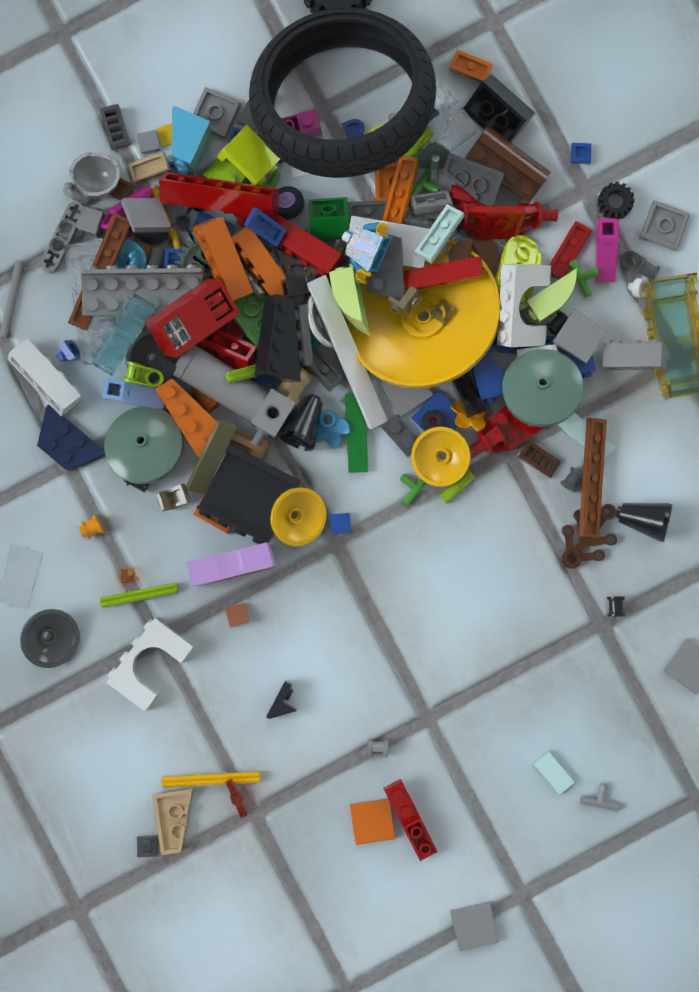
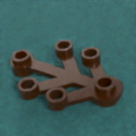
M605 504L601 507L600 528L606 520L613 519L616 516L617 511L614 505ZM606 508L611 511L609 516L604 514ZM580 509L576 510L573 514L574 519L577 521L578 537L580 519L576 517V514L580 512ZM565 525L562 527L561 533L565 537L566 551L563 552L561 560L565 567L571 569L578 567L581 561H602L605 558V552L601 549H597L593 553L581 552L588 546L615 545L617 537L614 534H608L605 537L599 538L579 537V543L574 548L572 539L574 529L571 525ZM566 527H569L571 529V533L569 535L565 534L564 529ZM609 536H612L614 538V542L612 544L608 542ZM598 551L602 553L601 559H597L595 556ZM569 555H573L575 558L572 563L568 561Z

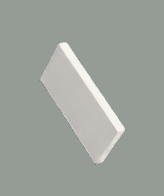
M351 216L349 231L354 233L356 227L363 228L365 224L379 222L390 225L391 227L387 228L386 234L402 238L403 265L416 268L424 267L425 260L416 256L414 251L429 231V228Z

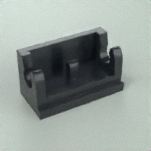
M465 373L463 375L464 379L459 381L457 378L451 382L453 390L467 418L486 411L468 374Z

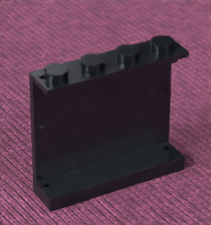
M229 444L220 467L200 505H197L196 508L200 510V515L208 519L213 516L218 519V524L226 528L229 525L236 528L235 533L243 537L246 534L254 537L252 541L257 544L270 543L274 535L270 519L274 503L287 490L299 487L301 480Z

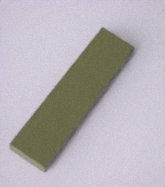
M217 420L188 480L187 490L206 493L237 429L235 424Z

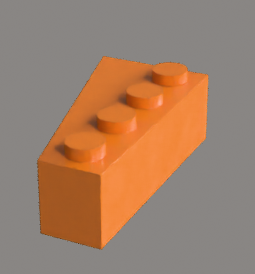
M223 217L212 218L191 227L211 268L214 279L222 280L232 300L235 301L253 293Z
M247 227L243 228L231 237L241 263L250 274L256 277L257 283L265 292V296L275 294L284 296L281 281L286 279L284 270L279 264H276L271 253L264 247L258 236Z
M172 378L155 390L197 457H199L217 421Z

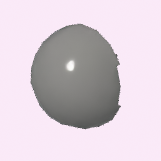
M87 152L81 154L73 161L69 168L74 184L80 193L89 199H100L109 196L116 189L120 180V169L116 160L110 155Z

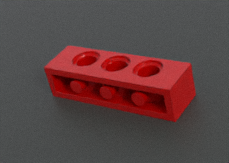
M216 330L196 344L234 369L244 368L256 363L257 346L221 330Z

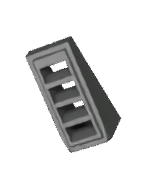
M119 104L100 108L111 150L130 145ZM119 120V123L109 125V122ZM122 129V131L111 133L112 130ZM124 136V139L113 141V138Z

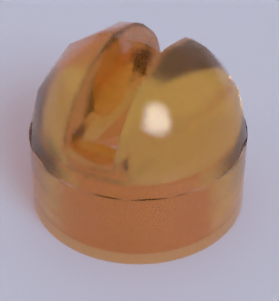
M122 567L120 583H131L135 579L133 569Z

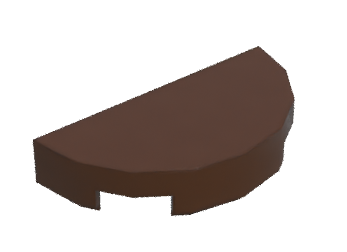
M464 239L457 242L449 253V262L470 258L474 239Z

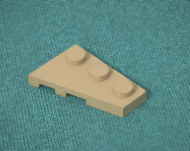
M193 788L152 795L161 855L182 851Z

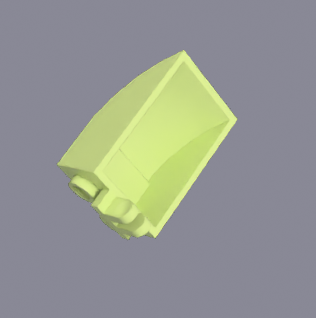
M350 263L348 268L339 267L329 272L333 295L346 319L360 332L370 335L361 283L356 280V271Z
M577 268L527 300L526 303L519 304V313L525 311L527 321L530 324L538 325L554 316L568 300L574 289Z

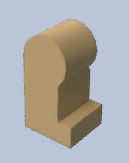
M300 366L301 382H282L276 391L295 402V406H298L301 401L299 396L303 392L304 387L310 383L312 376Z

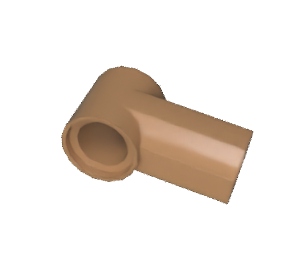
M236 429L229 444L264 461L271 442L262 439L259 445L255 446L251 443L254 438L253 436Z

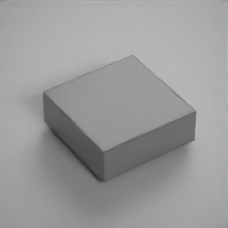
M156 130L137 134L141 154L161 150Z

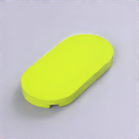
M518 235L517 237H512L504 246L495 277L499 295L502 264L541 263V252H538L537 244L527 236ZM534 286L524 292L520 304L530 298Z

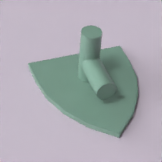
M438 142L426 146L416 156L420 160L418 169L431 167V181L437 182L439 180L438 169H444L447 157L451 152Z

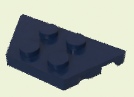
M48 404L46 406L37 443L41 450L67 471L105 455V450L67 418L60 416L51 405Z

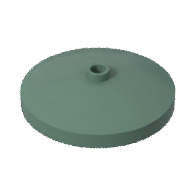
M548 349L528 351L517 357L507 368L502 383L503 399L508 410L521 422L535 427L554 426L570 418L579 407L583 395L582 376L574 362L562 353Z
M136 407L121 414L110 426L105 437V456L110 467L122 479L135 484L154 483L168 476L176 468L183 454L184 438L174 418L164 410Z

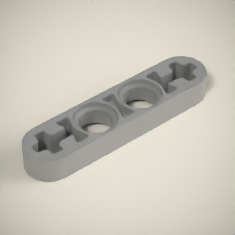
M79 202L69 203L43 254L40 263L47 273H55L59 269L78 231L77 225L83 210V205ZM79 207L80 214L76 213L73 218L76 223L67 219V217L72 219L73 212L71 210ZM65 224H71L73 227L69 234L62 232V227ZM62 241L64 248L61 251H55L53 247L55 242ZM52 251L55 255L59 256V258L54 256L53 263L55 265L54 267L50 266L48 268L46 261H51L53 256L50 254V252Z

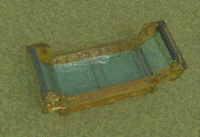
M697 273L652 279L644 286L645 309L643 310L644 320L648 321L649 326L647 328L648 340H661V343L667 346L666 370H653L654 378L658 380L661 394L665 400L699 394V312L696 301L698 292L695 290V283H698Z

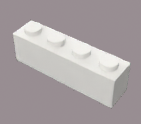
M27 338L9 352L8 360L60 416H63L79 403L81 395L78 388L67 381L65 374L54 367L51 359L47 356L45 357L40 352V348L36 343H31Z

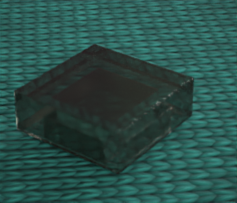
M444 299L430 311L431 316L440 321L444 326L457 313V309ZM442 305H444L446 311L444 319L442 318L443 312L440 309Z

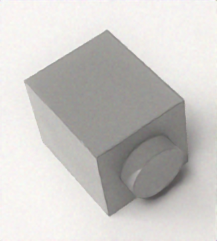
M90 205V208L84 206L77 230L82 234L99 238L102 229L99 226L105 217L104 213L101 212L102 209Z

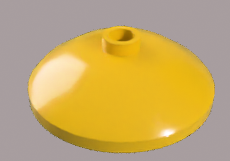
M434 427L423 432L416 439L411 452L412 466L416 474L424 482L440 487L452 485L459 481L467 472L471 460L470 448L465 438L457 431L448 427ZM441 452L446 454V459L440 458Z
M304 487L287 490L276 500L272 508L270 518L272 530L275 536L287 545L299 547L311 543L320 535L326 522V507L322 498L313 490ZM294 511L295 515L291 517V513Z

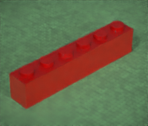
M166 172L159 179L160 202H165L169 205L178 204L184 205L187 208H204L206 211H223L225 214L235 213L241 214L244 217H248L252 209L257 208L271 219L279 211V189L171 172Z
M233 213L237 219L236 223L245 228L244 223L248 217ZM276 214L272 219L286 229L278 246L284 249L283 252L290 258L295 256L300 259L299 263L306 268L311 266L316 269L315 273L320 277L326 275L330 278L329 272L341 267L345 259L340 252L282 216Z

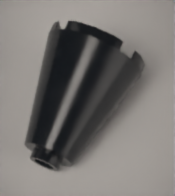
M310 394L301 400L277 433V435H281L280 439L283 442L297 449L299 445L305 447L304 451L314 450L323 406L319 396Z
M623 503L622 507L618 506L616 518H619V523L659 542H664L673 505L669 503Z

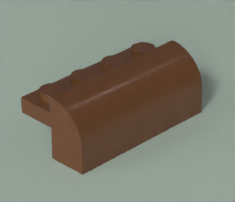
M488 125L465 157L506 173L502 185L528 204L551 174V171Z

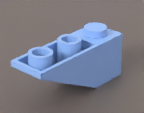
M110 378L105 379L102 398L105 400L164 410L165 404L155 388Z

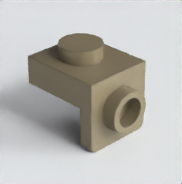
M410 286L400 301L390 296L388 298L391 305L390 308L397 314L403 313L407 316L411 309H414L419 304L420 295L418 290Z
M185 483L156 493L157 503L162 511L173 510L191 502Z

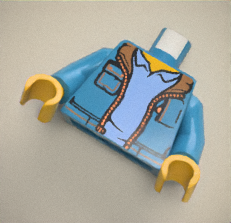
M376 222L365 224L363 228L356 227L354 233L348 230L344 232L342 241L348 244L346 254L350 257V262L356 271V280L366 284V276H371V273L367 271L378 272L393 238L386 234L387 228L391 227L390 225Z

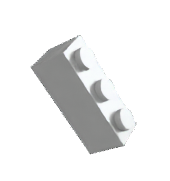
M656 339L649 340V343H641V340H629V343H622L621 340H610V343H603L602 367L607 370H666L667 346L661 343V340Z

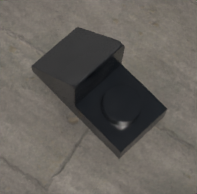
M285 680L266 718L272 719L297 711L296 708L283 702L284 699L289 700L293 689H291L292 684Z

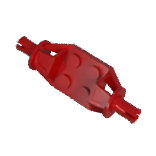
M461 201L459 209H457L464 213V218L459 223L460 229L467 230L478 239H511L512 237L525 234L532 228L539 229L541 221L557 222L558 219L557 209H541L538 201H535L533 204L519 203L518 206H483L481 203L466 204L465 201ZM468 216L475 217V224L468 221ZM531 217V220L523 223L524 219Z
M507 406L488 417L483 430L476 432L478 441L469 446L470 452L474 451L471 453V460L483 451L488 452L490 455H493L495 452L510 451L544 427L528 426V424L521 422L513 416Z

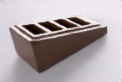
M530 440L527 441L517 457L549 478H552L561 463L560 460ZM532 448L534 451H533V453L531 454V456H530L529 458H527L526 455L528 454L529 450ZM537 452H538V453H540L541 455L539 456V458L537 459V461H536V463H535V462H533L532 460L534 459L535 455H536ZM545 456V457L547 458V460L545 461L544 465L541 467V466H539V464H540V462L542 461L543 457ZM553 461L554 463L550 470H545L549 462Z

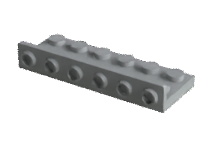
M135 265L126 266V269H118V266H105L106 269H97V266H85V270H81L83 316L155 315L202 283L203 268H198V265H186V268H178V265H166V268L159 269L158 265H147L146 269H138V266Z

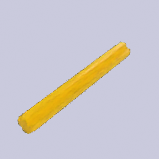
M256 771L164 776L162 778V787L259 783L261 781V773Z

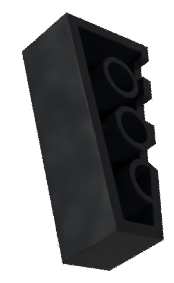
M278 294L265 297L255 376L286 383L301 382L294 298Z

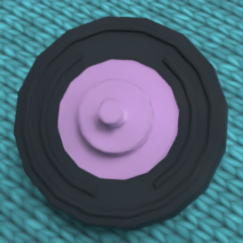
M292 186L278 188L279 211L277 214L286 220L293 219L301 214L305 202L301 191Z

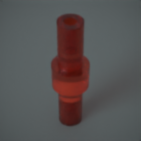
M233 779L227 780L225 783L230 792V800L236 806L239 816L243 818L247 816V811L242 802L244 799L241 792H238Z

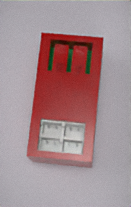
M208 278L144 322L164 356L177 358L238 316L240 312L222 280Z

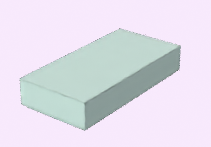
M549 751L533 763L559 795L575 783Z

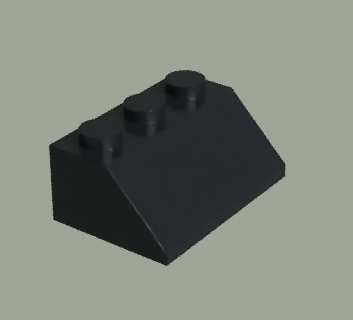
M490 75L481 82L462 109L484 130L488 125L510 142L517 137L536 114L493 75Z

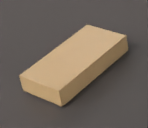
M164 151L128 164L133 183L135 184L171 171Z

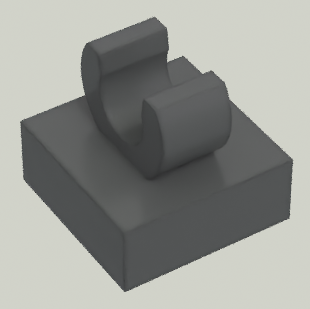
M158 835L137 836V857H157Z

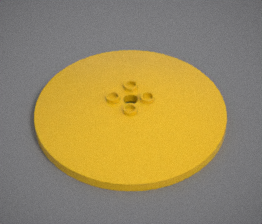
M448 239L432 264L425 260L424 267L449 262V253L457 242ZM472 251L470 258L477 257L478 255ZM482 260L484 274L482 278L419 289V304L414 309L412 308L407 316L403 313L397 314L390 308L389 297L367 292L370 277L366 276V284L360 283L370 335L360 332L352 326L343 314L360 354L359 356L356 353V358L380 380L395 386L415 389L431 388L449 383L471 370L489 350L495 339L500 322L499 290L495 278L486 263ZM403 265V274L404 271L416 269V267ZM422 313L429 314V318L426 321L419 320V316Z

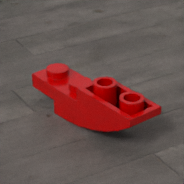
M399 779L383 787L419 860L422 861L437 853L438 851L402 780Z

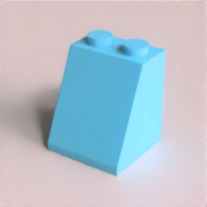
M173 106L172 157L175 168L181 174L194 176L212 137L211 124L209 120Z

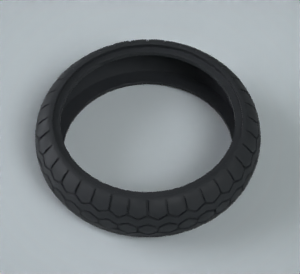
M350 7L342 9L333 8L328 9V11L315 12L313 15L309 14L280 31L260 54L253 69L249 86L251 116L257 132L266 146L288 165L305 173L330 178H345L368 174L398 160L416 144L424 133L433 114L436 100V78L433 64L420 40L406 26L389 16L367 9ZM359 47L382 53L398 63L412 82L406 102L391 120L372 132L349 139L331 140L306 135L288 125L274 109L277 92L286 76L305 59L334 48Z

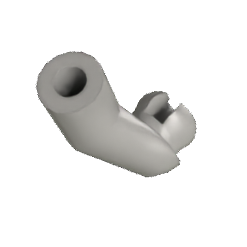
M66 182L64 184L63 193L75 201L89 202V198H85L80 191L74 190L75 185L73 183Z

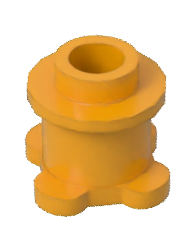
M95 514L92 515V519L86 522L81 521V526H79L82 536H87L88 539H91V536L97 533H104Z

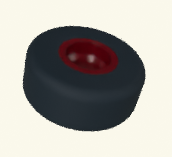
M437 410L427 411L421 419L422 428L426 431L434 427H444L445 418L443 414ZM435 419L436 425H431L430 420Z

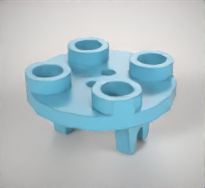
M132 239L125 240L115 266H118V269H126V266L129 265L138 266V269H146L147 256L142 243Z

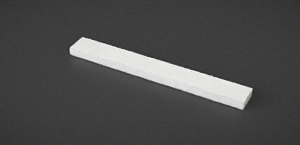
M326 275L308 282L307 286L368 428L373 429L387 422V417L367 370L356 358V353L359 356L360 354Z

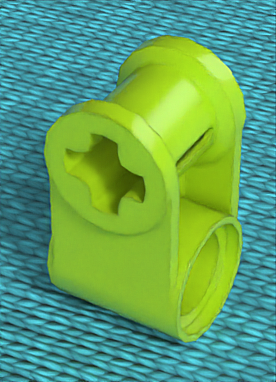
M127 361L128 369L126 377H123V381L150 387H158L163 383L164 377L159 370L140 363ZM156 372L157 379L154 382H149V375Z

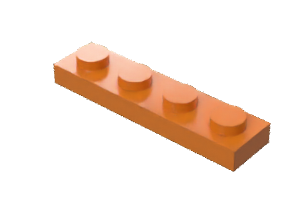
M407 156L399 158L382 221L404 223L420 163L418 158Z

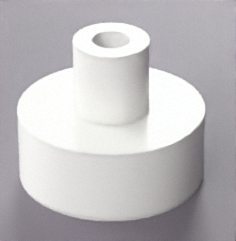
M636 278L633 283L630 282L628 284V290L632 291L634 297L644 298L647 295L649 288L647 279Z

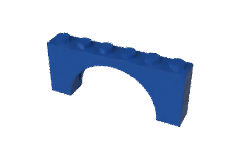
M488 350L484 357L471 369L476 391L481 401H485V404L494 403L497 401L496 398L503 397L502 383L505 372L495 364ZM562 351V354L571 359L577 366L582 379L592 377L591 373L596 371L593 356L590 357L586 364H583L566 351Z

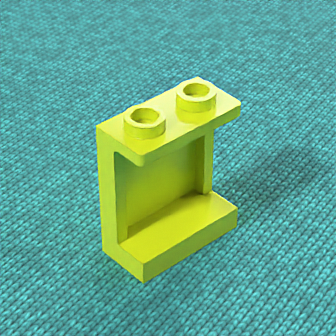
M248 125L216 156L221 162L227 158L251 181V185L261 186L267 180L265 177L267 173L271 175L278 168L276 163L280 160Z

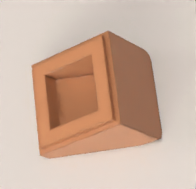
M245 603L225 608L230 627L250 622Z

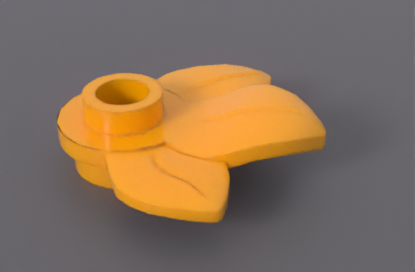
M460 402L453 403L450 406L458 414L455 419V424L458 427L467 429L472 426L476 431L484 429L485 421L483 418L485 417V411L467 418Z

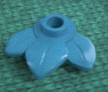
M333 410L323 411L320 417L316 443L325 439L332 448H338L342 441V434L350 433L348 422L345 419L339 418L338 414ZM329 416L332 417L331 423L327 422V418Z

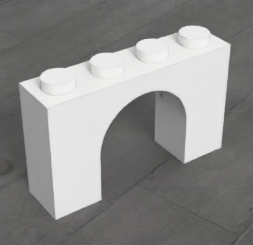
M502 264L500 322L497 345L506 347L545 346L547 326L525 324L520 317L519 304L522 295L528 288L532 286H550L551 266L540 264Z
M154 618V620L149 619L143 627L145 632L142 636L137 635L131 643L133 648L130 652L125 651L119 659L121 664L118 668L113 667L107 675L109 680L106 683L143 711L148 710L159 694L138 677L136 660L139 654L149 647H157L163 649L182 663L195 647L158 618Z

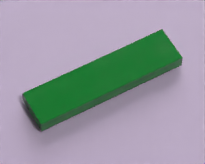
M354 393L345 394L346 421L350 427V433L347 434L348 473L368 472L366 421Z

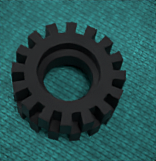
M613 182L609 183L600 192L597 199V207H600L599 212H603L605 218L608 216L609 219L615 218L619 220L628 215L633 208V203L635 202V198L633 199L634 193L630 192V187H625V183L622 185L619 184L620 182L615 184ZM613 194L620 195L623 199V205L619 208H613L609 204V197Z

